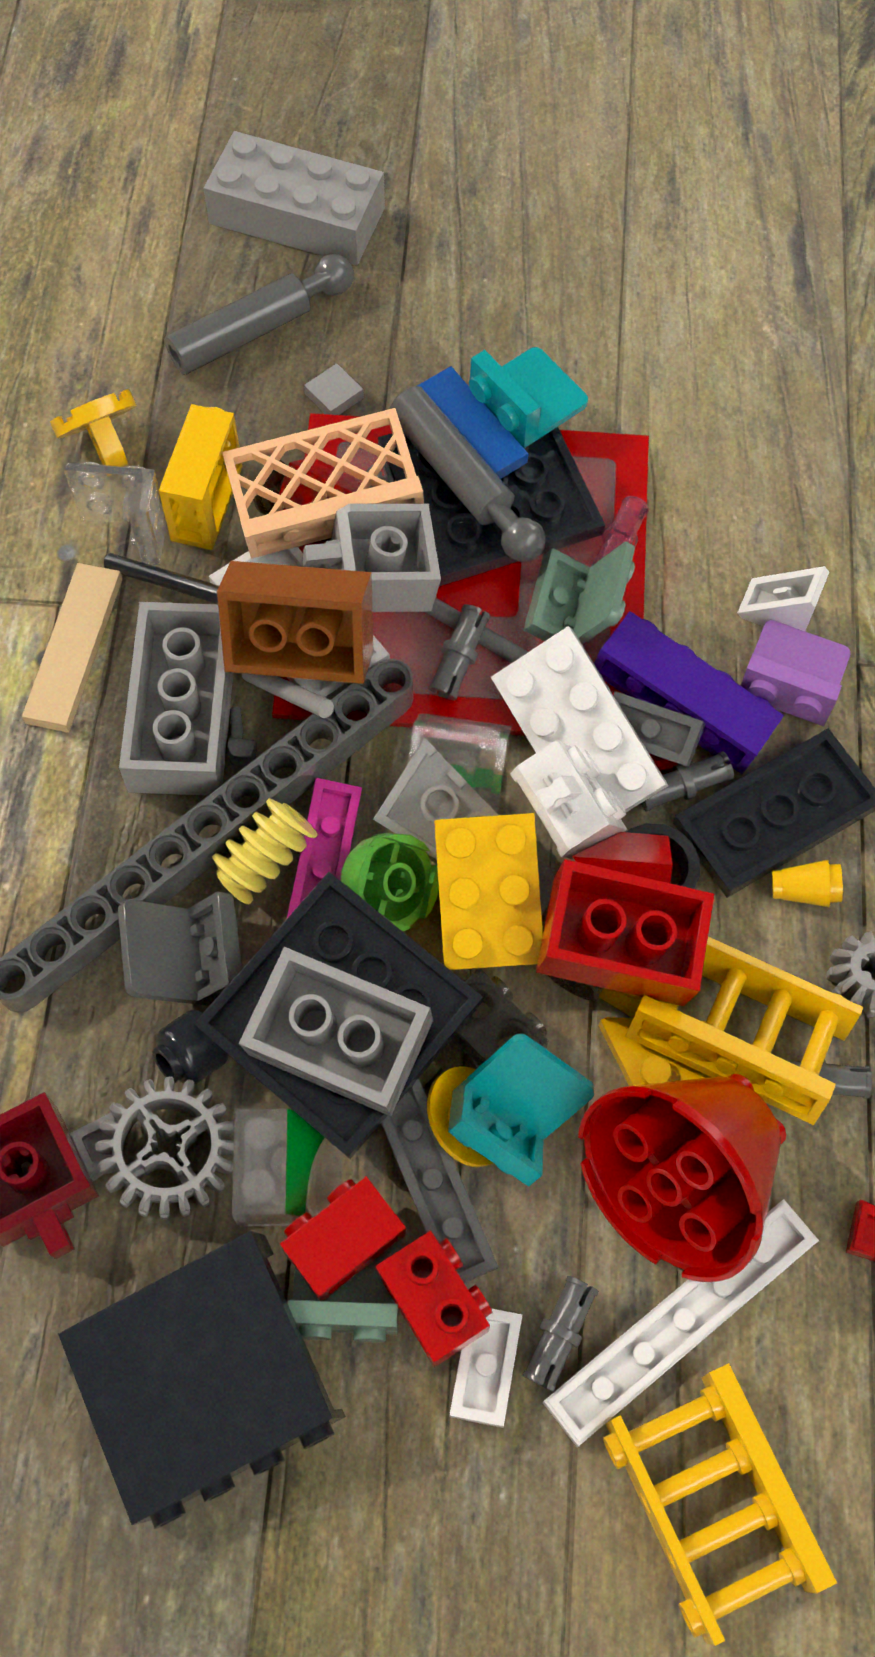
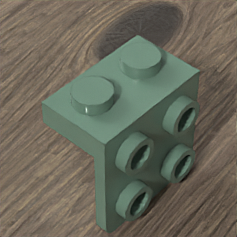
M625 541L591 567L554 548L550 549L543 555L523 631L546 641L569 626L573 629L581 644H584L585 642L592 641L598 633L607 627L617 624L625 610L626 604L623 601L625 587L635 569V563L632 562L635 546Z
M402 1239L325 1301H319L295 1268L293 1299L288 1300V1306L302 1338L306 1340H331L332 1332L353 1333L354 1341L378 1343L386 1342V1334L398 1335V1304H395L384 1286L375 1266L401 1250Z

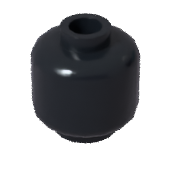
M199 1010L187 1011L163 1027L156 1035V1048L152 1051L153 1058L165 1077H173L174 1083L180 1081L184 1084L186 1080H192L195 1085L221 1068L228 1060L229 1055L194 1025L203 1014Z

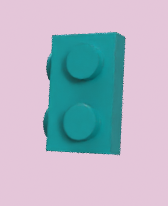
M532 347L503 366L486 350L471 358L469 387L472 394L479 402L484 403L491 410L501 425L514 436L523 448H526L587 407V394L541 348Z
M516 1034L452 1091L448 1132L455 1136L462 1145L471 1147L493 1162L502 1172L511 1174L529 1187L543 1174L544 1139L594 1097V1084L527 1035Z

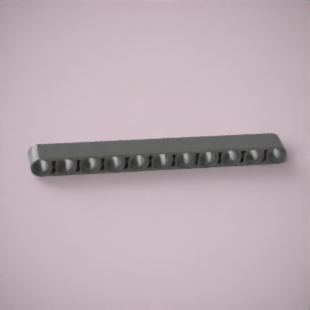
M386 659L376 664L367 672L364 684L352 683L331 700L334 710L329 717L322 718L312 714L1 957L0 1002L7 1009L14 1012H26L34 1008L120 940L118 907L126 900H129L123 898L124 891L133 884L145 885L141 895L131 900L164 905L215 864L212 858L215 853L225 856L230 852L225 844L228 839L239 844L244 841L239 831L242 825L253 831L258 829L252 817L255 812L268 818L272 815L266 804L269 798L281 804L286 803L290 805L314 785L316 778H324L407 712L413 702V677L409 666L397 659ZM391 683L399 684L403 687L397 692H387L382 689L385 685ZM353 711H362L367 714L364 719L358 721L349 720L346 717ZM317 739H327L332 742L325 749L318 750L310 747L312 742ZM283 767H290L296 770L288 778L280 779L273 776L278 769ZM245 796H255L259 799L250 808H241L236 805ZM208 825H218L221 827L220 832L212 838L199 836L200 831ZM179 854L184 856L181 863L174 868L167 869L161 867L162 861L170 855ZM96 914L106 915L104 923L95 930L84 929L86 921L91 916ZM56 945L66 946L64 955L60 959L53 962L45 961V956L50 948ZM25 976L24 986L19 991L6 994L7 983L12 978Z

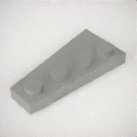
M424 738L373 820L395 834L412 835L424 842L430 850L425 852L437 860L434 820L498 816V814ZM537 856L542 915L550 901L555 874Z

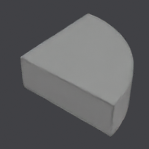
M112 1113L69 1133L92 1182L103 1175L99 1173L97 1164L104 1159L112 1157V1155L97 1153L95 1149L96 1142L113 1138L102 1133L99 1128L101 1121L119 1122Z

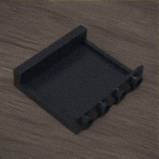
M249 1231L58 1333L131 1525L152 1521L154 1529H157L186 1514L183 1503L200 1494L204 1502H208L236 1487L232 1477L251 1468L254 1476L270 1470L285 1461L282 1454L283 1450L298 1442H301L303 1449H307L328 1439L335 1434L331 1424L346 1417L343 1409L334 1410L268 1261V1257L274 1255L264 1234Z

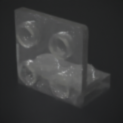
M94 462L66 463L64 472L80 519L89 522L131 525V543L133 546H137L141 561L147 564L160 565L167 523L158 491L159 484L155 470L145 469L140 466H106Z

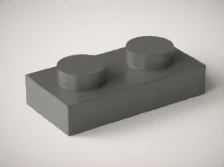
M615 691L613 696L648 753L689 768L706 723Z

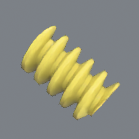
M271 798L266 801L272 813L269 818L258 812L252 815L258 826L256 831L243 825L239 828L245 840L243 845L231 839L225 842L232 855L229 859L218 853L212 856L218 867L216 873L220 882L235 898L248 905L253 901L251 891L261 893L267 887L264 877L275 879L280 874L277 863L288 866L293 861L290 849L302 852L307 847L303 834L310 838L318 836L316 830L299 812L288 804H281Z

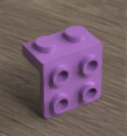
M770 620L763 627L740 686L753 695L766 699L774 709L824 726L837 701L842 687L840 682L851 652L845 645L778 621Z

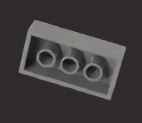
M234 131L203 188L209 224L321 256L338 254L358 266L385 209L384 172Z
M139 602L119 770L128 793L210 795L223 785L234 672H224L219 608L217 604Z

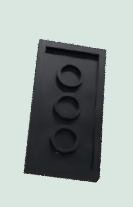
M827 728L675 815L673 824L678 831L683 833L693 843L701 863L726 898L771 873L772 870H776L875 811V787L830 729Z

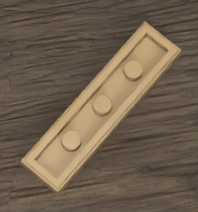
M77 563L22 714L25 724L67 733L70 732L122 582L120 571Z

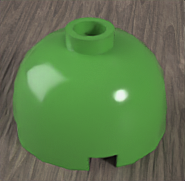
M382 833L362 840L349 853L341 870L340 881L401 931L413 928L410 925L414 924L419 918L425 919L432 911L439 892L437 865H431L430 858L425 852L430 850L424 842L412 835Z

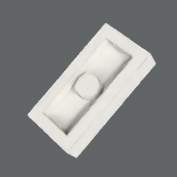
M492 1309L493 1313L486 1317L490 1324L489 1332L461 1350L449 1416L503 1428L522 1314Z

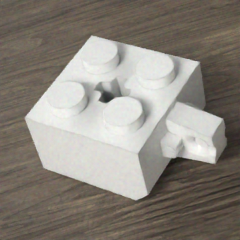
M555 740L519 764L510 775L520 785L555 842L556 850L562 858L574 859L573 855L619 832L626 831L627 828L621 820L626 815V812L611 790L606 792L595 779L601 772L586 750L581 752L576 745L571 747Z

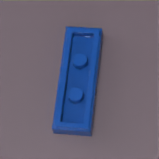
M452 366L417 385L423 388L500 479L528 463V452L501 425L491 410L474 397L469 385Z

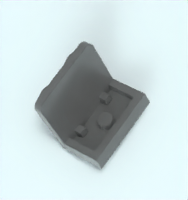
M217 891L188 909L131 899L119 905L118 917L125 990L131 997L209 1006L243 969L237 932L238 921L235 915L232 894Z

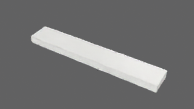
M783 1199L767 1213L759 1249L752 1261L740 1273L732 1278L717 1282H699L688 1279L545 1399L543 1404L576 1447H579L819 1240Z

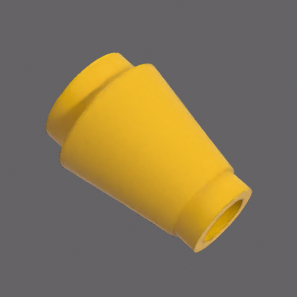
M827 859L782 870H772L773 899L830 907V903L842 902L843 881L841 864H829Z

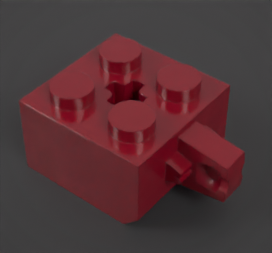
M43 1092L0 1114V1245L4 1247L25 1235L30 1240L41 1236L50 1256L58 1259L75 1250L64 1222L74 1218L72 1210L99 1197V1194L83 1164L58 1107ZM29 1161L31 1163L28 1167L29 1173L20 1178L19 1176L22 1174L21 1165Z

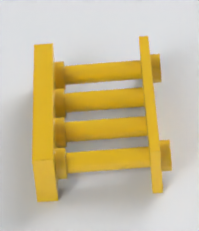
M708 936L702 976L721 984V987L706 1022L704 1023L678 1011L679 1005L657 1001L644 995L625 1037L710 1077L728 1078L732 1074H740L751 1082L754 1092L765 1103L814 1125L829 1103L836 1085L819 1076L832 1038L834 1036L845 1041L864 1007L845 999L837 993L829 992ZM740 993L768 1006L752 1044L724 1032ZM786 1014L814 1027L800 1066L771 1054Z
M729 1363L701 1377L706 1387L700 1390L701 1397L629 1432L620 1415L605 1424L610 1434L603 1437L607 1452L616 1469L618 1470L625 1466L686 1600L679 1603V1608L687 1627L694 1638L702 1635L705 1642L713 1646L725 1641L716 1620L790 1582L795 1587L801 1584L807 1593H819L837 1584ZM709 1418H712L715 1422L720 1419L722 1420L731 1441L726 1443L727 1450L655 1485L652 1484L639 1456V1452ZM736 1471L740 1475L748 1474L758 1494L752 1497L753 1504L678 1540L665 1512V1506ZM762 1526L767 1530L775 1529L784 1548L783 1551L779 1552V1560L707 1597L704 1596L691 1568V1562Z

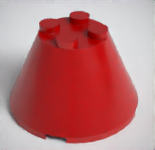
M732 1074L728 1078L709 1077L620 1087L602 1095L585 1112L579 1127L578 1138H584L586 1158L580 1162L586 1184L599 1209L617 1233L632 1248L655 1265L662 1259L675 1267L683 1269L684 1271L681 1273L682 1278L699 1282H717L732 1278L740 1273L752 1261L759 1249L780 1147L786 1140L787 1134L783 1124L775 1118L764 1100L754 1092L751 1082L740 1074Z

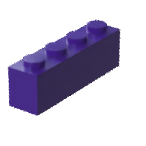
M629 611L600 649L594 662L603 680L623 694L706 723L698 745L712 755H717V753L724 751L729 758V761L724 763L727 765L731 764L732 768L740 774L745 772L784 717L766 699L753 695L737 684L729 674L716 670L697 657L689 647L678 644L660 632L652 622L641 619L631 611Z

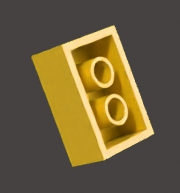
M534 813L434 820L444 966L449 970L538 964L543 929Z

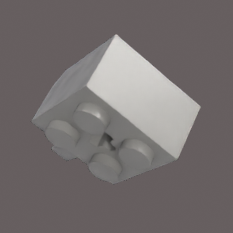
M348 504L336 511L331 541H326L325 544L305 545L302 557L303 567L372 572L373 612L432 611L441 576L429 504Z

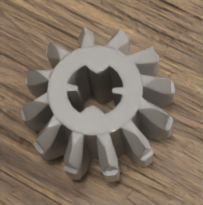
M872 931L864 933L860 941L853 935L847 937L842 943L843 949H835L830 955V962L834 966L830 967L826 972V980L838 984L832 993H837L843 997L846 996L851 1002L862 1005L867 1018L875 1016V980H872V978H875V937Z

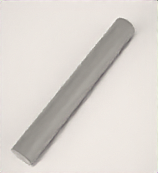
M242 673V677L246 682L322 718L329 717L334 710L331 700L279 676Z

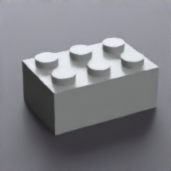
M284 947L239 1045L248 1055L392 1116L432 1025L433 1017L430 1007Z

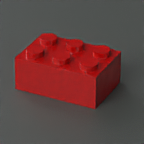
M564 859L553 880L536 973L640 997L646 995L658 1001L685 1006L700 992L715 894Z

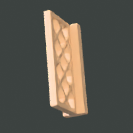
M396 408L222 452L251 559L331 538L336 511L348 504H424L422 486L419 477L416 476ZM390 425L393 436L385 448L366 439L371 429ZM341 438L351 443L343 457L339 459L323 451L329 440ZM396 447L399 455L393 452ZM359 448L378 456L369 472L350 464ZM298 449L308 454L298 470L279 462L286 451ZM316 459L335 467L325 484L306 475ZM255 460L263 464L264 467L253 482L237 474L235 464ZM386 461L403 468L406 479L388 483L378 478L377 475ZM273 470L291 478V481L281 495L263 487ZM343 472L363 481L356 492L344 494L334 489ZM300 483L319 492L313 503L301 506L290 500ZM241 487L248 490L244 496ZM256 495L275 503L269 514L249 519L247 508Z

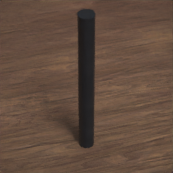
M114 553L107 554L104 559L105 568L120 571L122 575L218 604L217 590L219 585Z

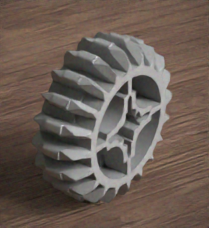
M173 1077L165 1078V1091L155 1092V1086L151 1079L144 1081L146 1096L139 1098L135 1090L129 1088L125 1091V1097L130 1104L128 1109L115 1102L109 1107L110 1112L119 1122L101 1121L99 1125L102 1133L113 1138L101 1140L95 1144L97 1153L112 1155V1157L104 1159L97 1164L100 1174L117 1172L108 1180L106 1188L112 1193L124 1186L127 1187L120 1199L123 1207L127 1208L137 1196L142 1198L139 1204L140 1216L147 1217L153 1202L160 1203L159 1214L162 1220L169 1219V1204L179 1202L181 1215L183 1217L189 1216L190 1205L187 1200L188 1198L194 1196L200 1206L206 1207L209 1205V1197L203 1188L207 1185L213 1191L221 1193L225 1187L224 1182L215 1175V1172L223 1174L233 1173L234 1164L222 1158L221 1155L236 1153L238 1144L232 1140H221V1138L232 1134L235 1131V1124L233 1121L217 1123L226 1113V1106L224 1103H220L207 1109L206 1107L212 1099V1091L205 1089L196 1099L193 1098L194 1081L186 1080L181 1092L174 1091ZM162 1109H176L184 1111L195 1118L191 1121L186 1119L177 1125H169L159 1119L153 1112ZM139 1121L144 1128V1133L148 1137V1142L136 1154L137 1159L126 1166L123 1157L124 1144L131 1128ZM206 1130L211 1143V1151L205 1166L196 1175L185 1154L187 1149L197 1141V1136ZM156 1132L161 1138L164 1137L168 1143L181 1140V1144H176L178 1163L165 1152L153 1155L152 1151H159ZM156 1170H166L171 1172L177 1180H180L182 1185L171 1188H158L147 1185L137 1178L142 1174L147 1176Z

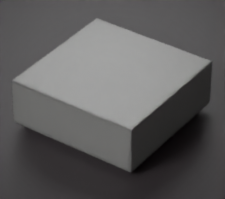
M337 363L304 385L305 395L324 414L340 415L364 399L363 388Z

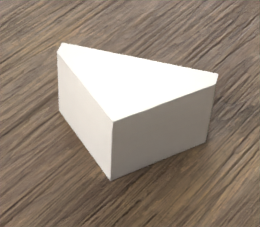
M823 566L752 578L737 613L742 619L763 627L767 621L775 620L806 631L829 571Z

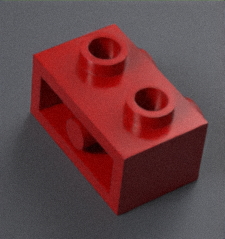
M367 1176L357 1184L352 1179L345 1181L328 1195L327 1200L330 1205L314 1217L310 1212H306L284 1230L287 1238L280 1243V1246L319 1301H325L406 1236V1227Z
M430 1230L375 1267L378 1276L395 1304H398V1309L435 1368L488 1333L490 1324L486 1317L492 1314L493 1311L477 1285L475 1284L467 1289L456 1270L461 1268L463 1263L450 1241L445 1238L438 1242Z

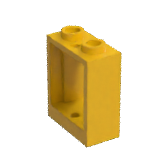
M194 404L190 406L158 490L172 542L213 550L233 495L222 452L240 448L234 413L226 412L218 407H203ZM242 463L235 464L237 474L239 475L243 467Z

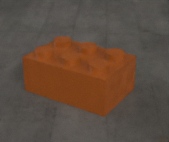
M230 561L217 590L224 672L364 684L373 655L372 572Z

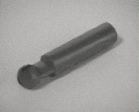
M326 255L317 263L314 275L301 281L293 273H289L165 336L164 342L168 354L178 371L182 375H187L309 312L310 298L320 292L332 296L344 293L353 282V267L349 260L341 255Z
M410 387L398 395L391 404L390 409L396 408L405 436L481 525L495 522L502 530L501 545L505 554L520 562H529L538 558L545 548L546 535L540 524L529 518H518L510 509L515 495L422 387Z

